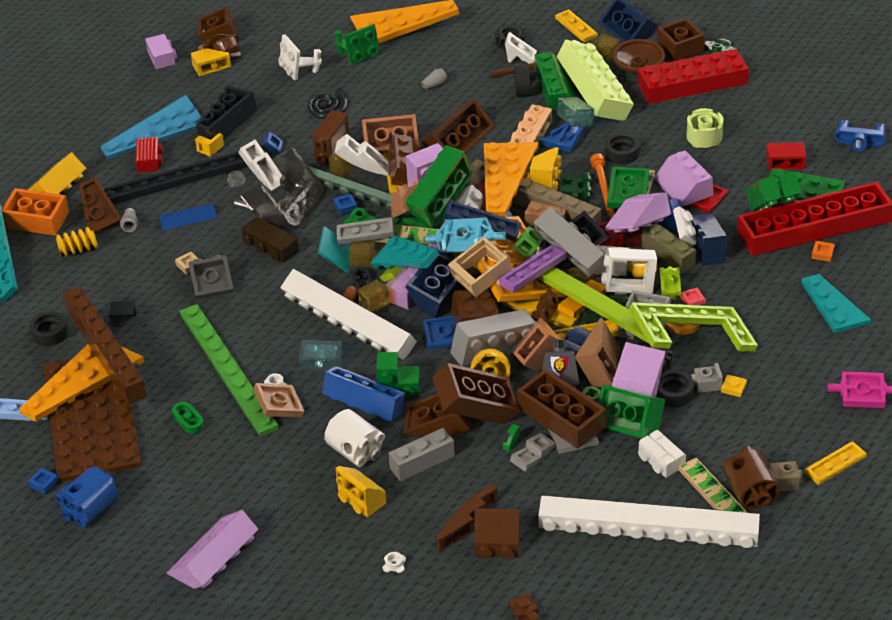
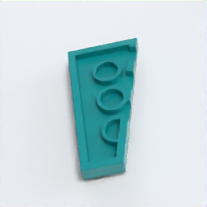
M394 235L387 241L386 245L370 264L374 268H379L380 266H384V268H391V266H397V268H404L405 266L410 268H428L438 257L439 253L434 248Z
M820 274L801 278V284L834 333L871 324V319Z

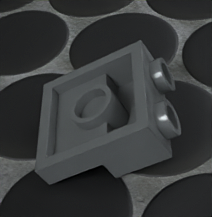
M215 255L212 258L195 259L192 262H188L196 299L234 292L226 255Z

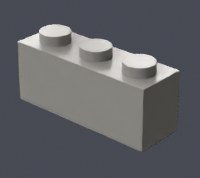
M441 428L388 452L390 469L399 481L409 478L454 457V440L444 428Z

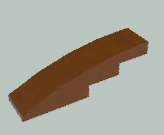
M491 483L475 494L447 521L436 537L437 550L439 552L444 551L474 532L475 508L486 509L498 501L497 487Z

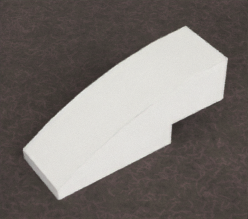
M348 134L337 141L335 153L344 160L367 171L382 175L389 174V160L366 141L359 144Z
M256 140L240 148L238 153L245 163L271 191L286 183V180L267 152L264 153Z

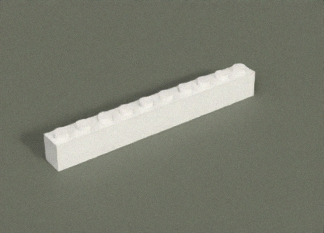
M541 496L539 528H544L547 531L556 529L565 530L569 533L579 531L592 535L603 533L611 536L649 537L655 540L672 539L677 542L696 541L699 544L719 543L722 546L741 545L744 548H750L752 546L757 547L760 514Z

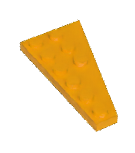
M448 0L353 15L350 18L356 30L375 24L378 43L380 44L460 13L455 2Z
M538 142L484 143L486 212L506 217L512 204V199L516 196L517 189L528 171V166L533 160L534 153L538 150Z
M87 344L19 408L20 414L37 422L57 411V407L63 403H71L75 401L76 396L82 393L86 395L111 381L90 346ZM122 347L133 365L144 363L143 356Z

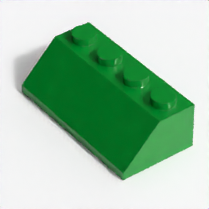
M552 52L534 54V70L548 108L558 110L583 106L577 87L557 56Z
M445 145L442 151L438 153L433 164L429 166L422 180L418 182L413 193L407 198L406 205L410 213L428 228H437L444 218L448 201H455L474 174L463 151Z

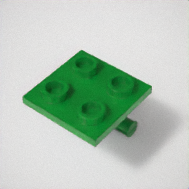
M375 24L344 35L345 40L342 38V31L334 32L336 37L335 45L338 47L339 54H345V51H347L351 66L380 55Z

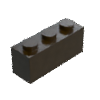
M258 216L241 228L242 239L245 244H251L259 252H265L270 255L275 261L279 260L284 263L299 252L298 239Z

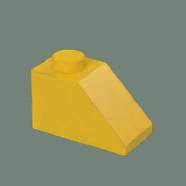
M206 48L191 53L192 65L199 76L231 67L230 55L227 52Z

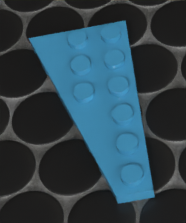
M187 95L103 144L101 150L107 160L135 151L137 138L158 137V142H162L197 130L196 124L201 119V115Z

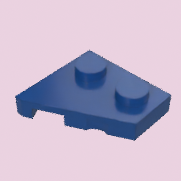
M567 122L561 125L560 128L552 130L550 136L546 138L541 136L538 139L539 145L559 148L561 151L571 153L584 133V126Z

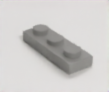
M392 217L337 225L338 245L394 236Z

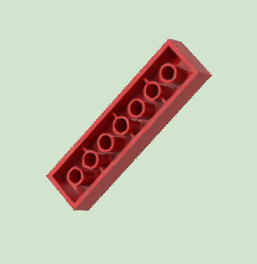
M873 182L738 215L737 234L751 256L892 222V201L880 184Z

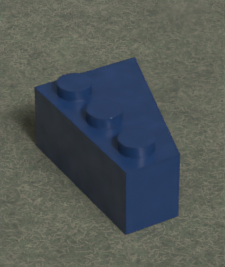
M712 213L693 215L692 224L696 230L695 236L697 241L695 247L702 266L725 263V256H728L727 235Z

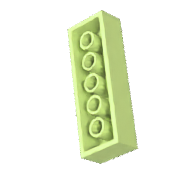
M565 40L557 58L595 116L620 121L626 120L634 104L603 60V57L598 53L596 47L591 43L584 44L576 40Z

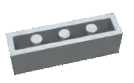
M549 207L534 221L536 232L551 245L554 244L566 251L567 258L588 277L592 276L604 264L605 251L599 245L595 246L585 233L581 234L572 222L568 223L558 210L554 211Z

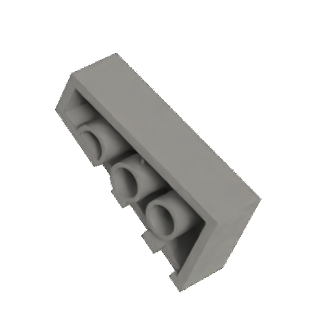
M525 309L459 322L456 325L450 353L461 366L471 364L474 356L481 350L496 349L501 351L518 344L536 322Z

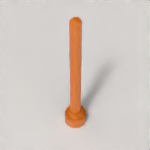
M597 153L591 156L590 162L591 166L597 171L607 214L612 219L615 211L614 208H607L609 188L603 169L606 162L604 156Z

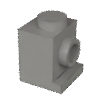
M714 363V366L694 368V374H691L690 377L698 393L721 390L723 377L718 363Z

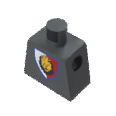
M553 339V351H545L542 371L544 369L548 370L569 385H579L574 351H566L565 339Z

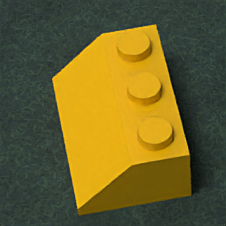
M71 152L28 190L59 194L61 191L65 193L72 187L70 184L72 181L77 182L83 177L82 172L86 167Z

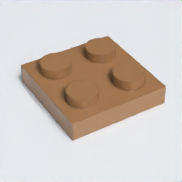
M255 383L253 390L265 416L303 417L305 411L293 385Z

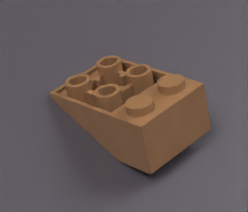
M603 318L599 319L575 356L583 372L594 387H602V384L612 386L621 358V349Z

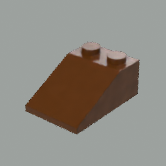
M438 394L406 405L404 436H426L444 428L451 437L464 433L470 428V417L443 411Z

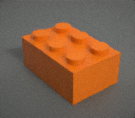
M17 188L13 190L1 209L5 229L56 236L69 214L66 195Z

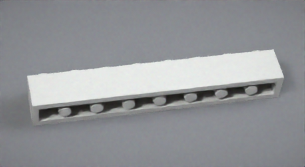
M295 269L291 271L280 287L285 292L284 296L290 301L294 302L296 299L301 307L306 310L312 308V312L320 318H323V316L328 317V322L334 326L342 325V329L350 335L352 332L356 333V337L364 343L367 340L372 342L371 346L378 351L384 349L387 352H398V358L404 360L417 342L406 331Z

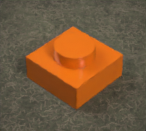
M815 241L811 259L831 262L835 244Z

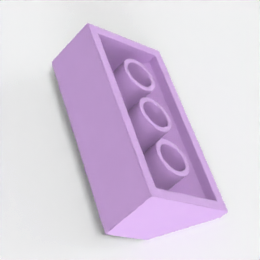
M430 243L427 245L440 252L438 244ZM405 266L394 279L388 281L376 296L409 309L415 302L406 289V284L419 268Z
M243 510L222 517L167 574L193 589L198 587L205 588L212 582L213 579L211 577L215 573L218 574L227 566L225 563L229 559L235 558L241 552L239 549L254 539L253 534L258 528Z

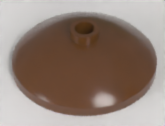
M633 39L619 44L614 49L613 60L624 71L638 74V68L662 64L665 60V52L659 44L653 41Z

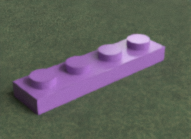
M552 244L499 278V285L514 293L567 259V252Z

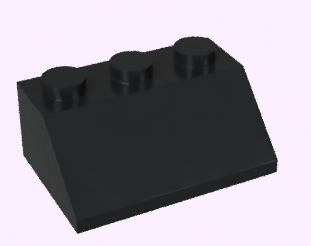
M583 211L570 221L581 234L585 233L595 246L608 239V235L586 211ZM545 239L541 242L540 249L544 250L551 244ZM567 258L554 267L564 271L573 263Z

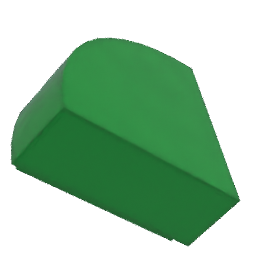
M513 424L509 428L508 433L510 435L507 442H503V450L509 452L520 440V426Z

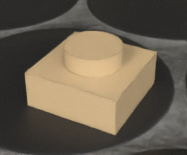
M189 252L175 259L176 266L185 274L190 273L188 262L199 258L192 252Z

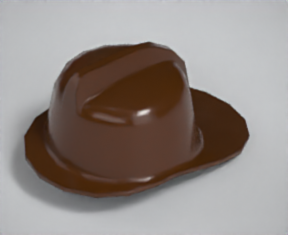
M218 34L210 37L205 42L204 49L227 52L230 58L239 57L241 55L240 38L238 35Z

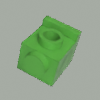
M528 226L512 248L525 259H528L539 247L543 237Z

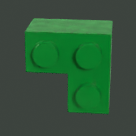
M378 352L376 366L377 382L404 392L406 398L419 396V366H399L398 352Z

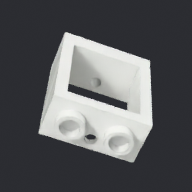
M608 248V255H604L606 271L605 273L602 272L601 279L602 284H605L606 292L631 293L633 290L652 294L657 264L655 250ZM614 260L645 261L643 280L612 278Z

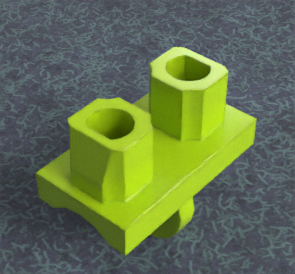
M669 266L666 269L660 268L661 296L670 297V300H675L677 295H681L679 267L673 268Z

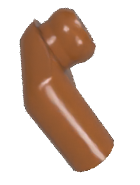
M349 286L345 290L343 297L354 302L357 297L356 287Z

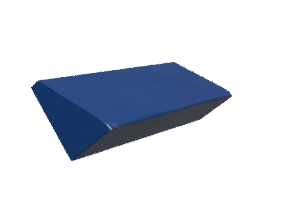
M211 203L158 216L163 230L217 218L215 207Z

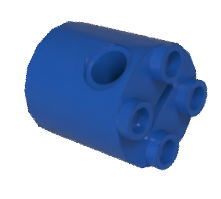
M91 466L59 492L55 499L63 509L61 512L62 516L67 521L73 519L81 528H84L115 502L119 495L114 478L108 472Z

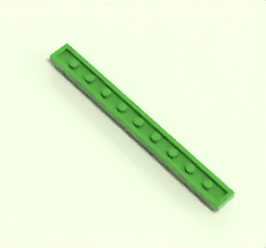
M196 304L180 310V316L259 436L261 437L278 430V424L274 418L264 415L252 385L199 306Z

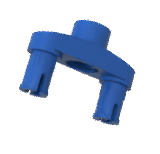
M840 120L834 135L836 141L850 144L851 148L855 151H863L866 147H880L885 143L886 125L882 124L880 127V123L875 125V130L852 128L848 120H845V123H843L844 120Z

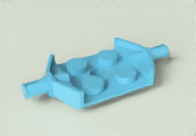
M487 218L448 219L440 230L436 232V235H425V242H436L440 252L445 255V253L464 252L483 237L489 241L505 240L506 233L494 232ZM463 231H467L464 236H459Z

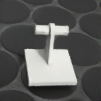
M282 35V42H280L281 52L278 61L287 74L294 80H297L299 67L313 65L312 72H318L319 65L322 62L320 58L321 50L315 49L314 57H300V50L286 35Z

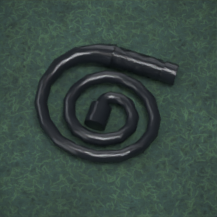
M337 88L336 93L341 103V108L338 111L344 113L348 107V100L343 89ZM317 94L309 100L308 109L312 115L318 118H326L328 114L320 113H329L331 110H335L339 105V101L331 94ZM329 98L333 99V100L335 101L334 106L331 107V108L325 109V108L329 107V106L332 104V102H331V100H330Z

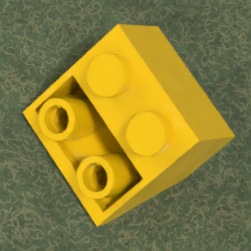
M559 148L550 149L533 157L530 167L531 181L558 191V181L562 174V170H559L562 159L559 155Z
M342 466L336 468L338 496L342 502L351 504L356 513H362L368 518L386 504L385 490L360 471Z

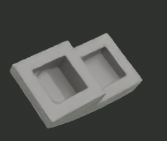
M539 433L526 441L525 448L512 454L510 462L526 472L549 454L556 443L542 433Z

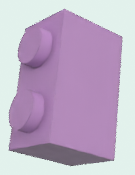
M165 34L145 39L147 51L155 69L175 65L176 51L172 48L171 40H167Z

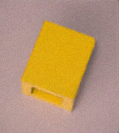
M220 133L211 140L203 136H198L195 139L197 151L210 157L224 146L223 134Z

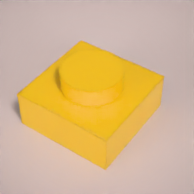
M727 375L721 387V393L741 397L747 379Z

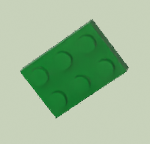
M612 167L607 208L619 209L626 199L636 195L647 194L649 169Z

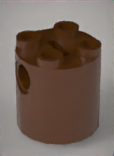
M746 446L739 453L723 462L724 473L743 508L752 510L765 507L776 500L780 493V486L760 451Z

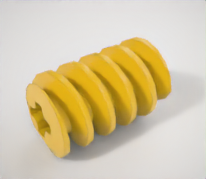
M89 227L85 228V233L78 229V235L71 231L70 237L67 233H64L63 239L59 234L56 235L60 255L63 252L67 257L69 251L75 255L77 248L83 253V247L90 251L91 245L98 249L94 231H91Z

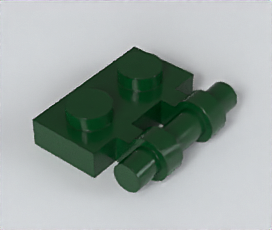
M585 172L582 178H578V173L560 175L559 188L561 193L576 199L584 196L585 201L591 200L593 189L591 187L592 177L589 172Z

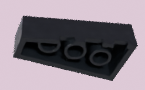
M226 85L224 88L225 92L219 94L217 97L218 101L212 103L210 111L205 112L196 124L198 136L211 140L220 133L223 134V138L226 137L257 111L253 92Z

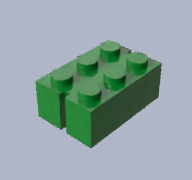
M796 172L778 175V182L776 176L761 179L746 189L745 192L751 211L779 206L796 200V196L801 194Z

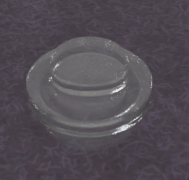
M233 171L228 175L227 183L231 187H239L245 183V177L241 172Z

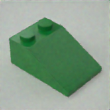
M602 384L598 404L606 409L605 428L644 438L656 430L659 431L665 399Z

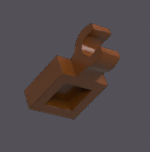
M529 593L508 601L509 607L517 620H539L537 615L539 613L538 607Z

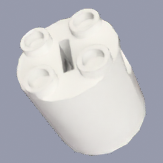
M346 409L330 420L324 439L329 446L358 467H362L370 459L372 461L376 460L374 456L376 458L380 457V449L385 439V434L352 410Z

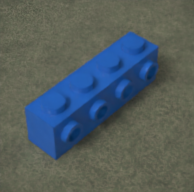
M338 366L325 372L322 394L329 396L330 399L342 401L350 407H357L364 410L365 413L377 415L385 421H393L402 415L405 398L404 392Z

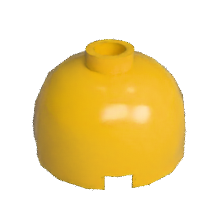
M496 349L481 350L471 361V369L510 378L509 361L502 352Z

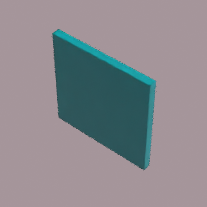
M323 227L318 254L343 271L349 272L354 246L349 243L338 245L337 235L328 228Z

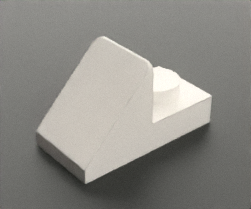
M509 32L505 42L508 62L510 63L518 56L528 64L533 63L534 54H536L537 50Z

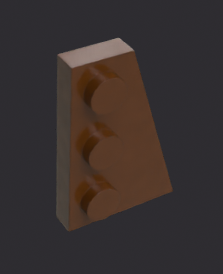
M96 177L79 184L86 224L91 231H94L95 235L120 224L122 218Z

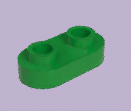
M179 402L173 406V418L185 432L196 434L204 428L202 416L190 403Z

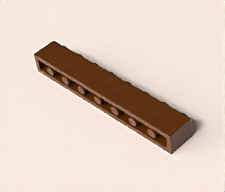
M79 286L62 293L67 313L127 405L147 398L144 380L82 287Z

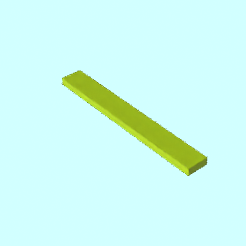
M556 267L537 277L539 280L649 343L632 313L626 307Z

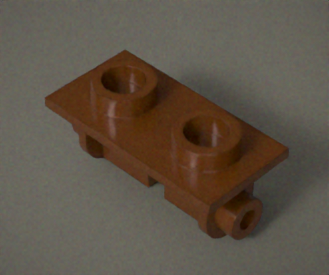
M548 288L544 295H541L540 301L536 306L537 310H534L531 315L535 322L542 318L549 324L560 303L550 288Z

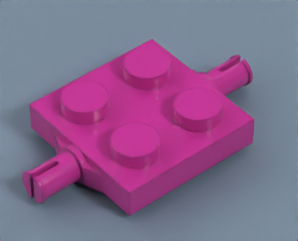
M842 371L840 384L828 383L827 387L828 392H840L844 407L885 408L886 394H892V386L886 385L884 373Z

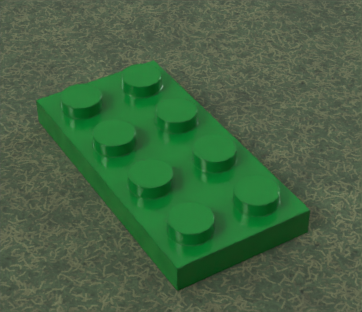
M772 168L769 177L776 176L778 182V175L792 171ZM796 172L801 194L796 196L795 201L843 190L845 181Z

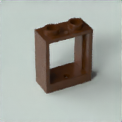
M331 110L312 134L316 162L332 165L338 157L335 153L337 141L346 134L350 136L347 113Z

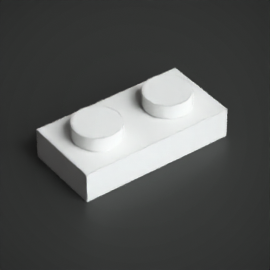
M678 206L673 209L679 238L688 245L693 246L697 243L696 230L692 224L693 217L689 211H685Z

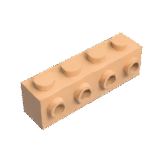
M531 105L529 110L525 112L524 119L519 122L516 132H513L510 142H538V139L544 136L552 122V109Z

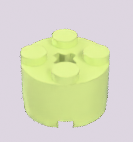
M707 108L693 111V114L687 117V140L696 148L718 146L723 137V116L719 112L716 114L713 113L712 109Z

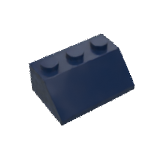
M614 0L598 22L621 42L633 39L646 40L652 36L659 26L627 0Z
M438 252V257L428 268H419L406 284V289L418 309L433 318H436L452 298L453 292L457 291L462 285L452 276L448 264L453 260Z

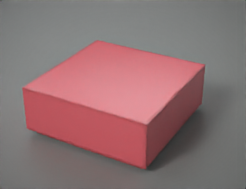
M698 287L681 292L680 298L685 305H701L706 303V299Z

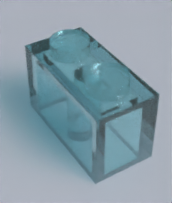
M578 97L559 98L557 115L573 127L592 126L595 116L594 108Z
M302 340L299 352L300 369L330 370L335 366L340 367L343 356L342 341Z

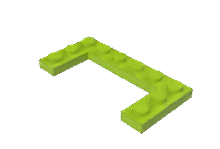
M634 302L629 307L630 312L652 348L670 349L672 344L661 323L722 325L738 351L755 352L758 346L733 307Z

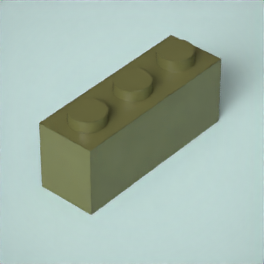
M656 222L642 230L641 246L646 250H655L656 257L673 268L679 267L680 274L695 266L696 250Z

